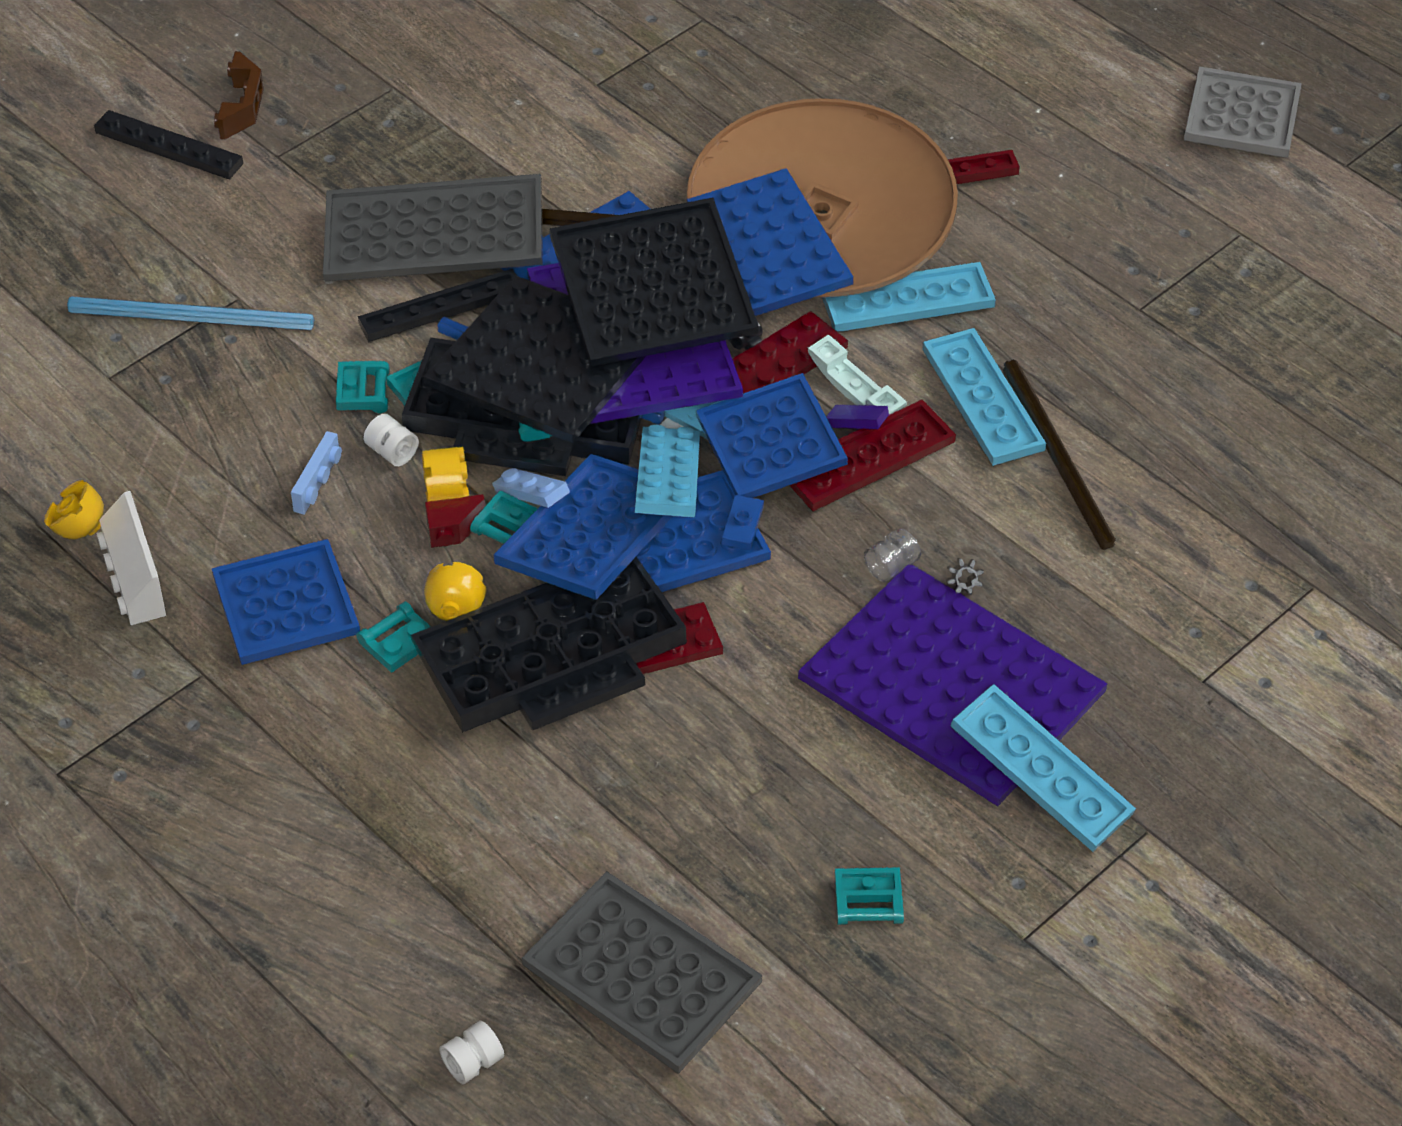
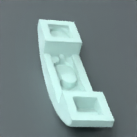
M830 335L825 336L808 348L809 355L825 377L855 405L888 406L889 415L907 405V401L888 385L883 388L879 387L847 359L848 351Z

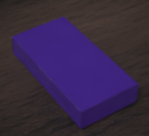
M835 405L826 418L832 428L879 429L889 416L888 406Z

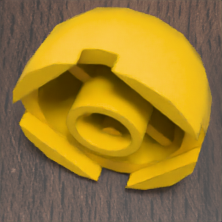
M79 480L65 488L60 493L63 499L58 505L52 502L45 514L44 523L54 533L62 538L75 540L87 535L91 536L100 529L99 519L103 516L104 504L101 496L90 484Z
M453 562L452 566H443L444 563L435 566L429 572L424 588L425 602L432 614L437 618L448 621L481 607L486 594V586L482 582L483 577L481 573L472 566L461 562Z

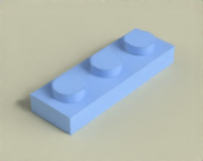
M326 431L293 487L291 498L294 512L305 515L310 504L313 505L315 503L321 485L326 484L332 466L334 463L337 464L339 462L342 449L339 447L338 435L336 433Z
M516 468L504 471L501 477L492 483L496 493L501 490L519 500L547 508L570 492L567 483L564 481Z

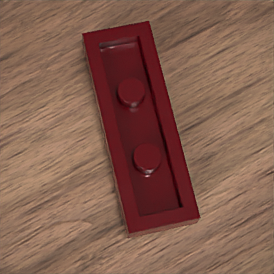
M1013 150L948 159L953 169L956 184L1019 175L1020 170Z

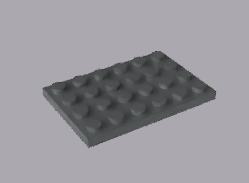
M607 871L522 957V965L678 1074L762 983V974Z

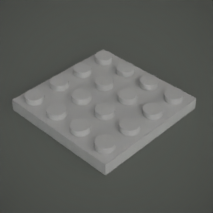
M1199 66L1184 141L1288 158L1302 83Z

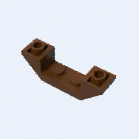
M238 51L234 52L232 62H228L227 73L228 77H232L233 88H244V96L240 97L239 103L222 102L219 113H215L214 126L219 128L220 139L224 140L256 124L264 91L261 69Z

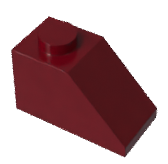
M484 494L425 502L431 548L461 544L472 533L470 531L471 523L485 507Z

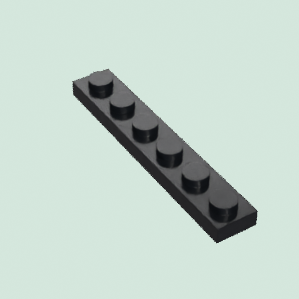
M108 110L94 125L96 134L229 180L243 165V157L241 155Z
M512 268L358 316V323L368 342L441 320L442 317L448 318L489 305L515 277L516 273Z

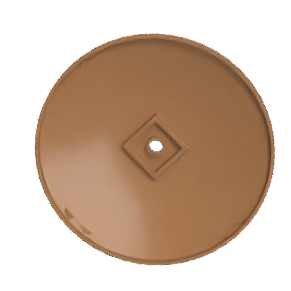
M841 99L788 101L762 108L741 117L720 131L705 146L693 165L688 180L687 199L787 168L854 277L853 285L816 297H839L860 294L890 285L908 276L924 265L941 248L951 231L957 211L958 192L953 169L939 146L925 132L906 119L887 110L860 102ZM822 210L827 211V213L825 214H819L817 212H820Z

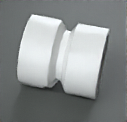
M388 414L378 415L370 422L364 432V443L378 454H381L382 457L394 466L406 464L414 456L418 448V437L406 427L401 426L398 421Z
M478 1021L463 1032V1039L456 1036L439 1048L440 1055L447 1069L461 1084H466L479 1075L481 1066L488 1069L504 1058V1050L499 1039L483 1021Z

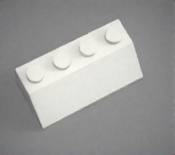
M127 491L99 519L102 532L97 533V538L101 550L107 549L108 552L103 554L107 571L113 570L115 574L110 576L114 593H121V597H117L121 615L127 614L130 625L164 617L166 612L158 574L131 492Z

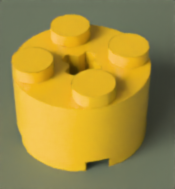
M463 447L422 451L427 502L469 496L466 479H468L467 465Z

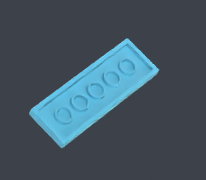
M980 262L912 272L890 285L860 294L822 297L832 327L837 332L993 308L996 301Z
M975 328L923 342L922 350L992 466L1045 451V440Z
M662 425L643 426L635 513L695 517L700 431L690 427L670 429Z
M994 684L956 716L950 725L1092 852L1127 821L1136 810L1131 803Z

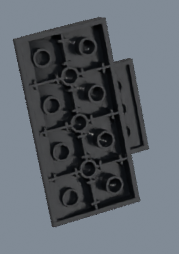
M430 337L402 412V426L406 427L409 431L455 438L453 447H463L464 458L468 462L566 476L572 456L587 458L590 454L614 462L629 465L642 415L589 424L574 443L555 436L534 441H523L519 434V422L424 385V376L456 342Z
M637 556L597 600L550 583H544L411 635V640L424 666L462 733L518 710L521 711L531 729L536 730L645 686V676L636 663L687 644L685 624Z

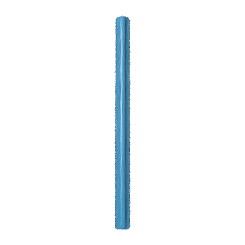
M74 296L69 297L67 303L68 311L78 314L296 330H312L314 326V316L307 313Z

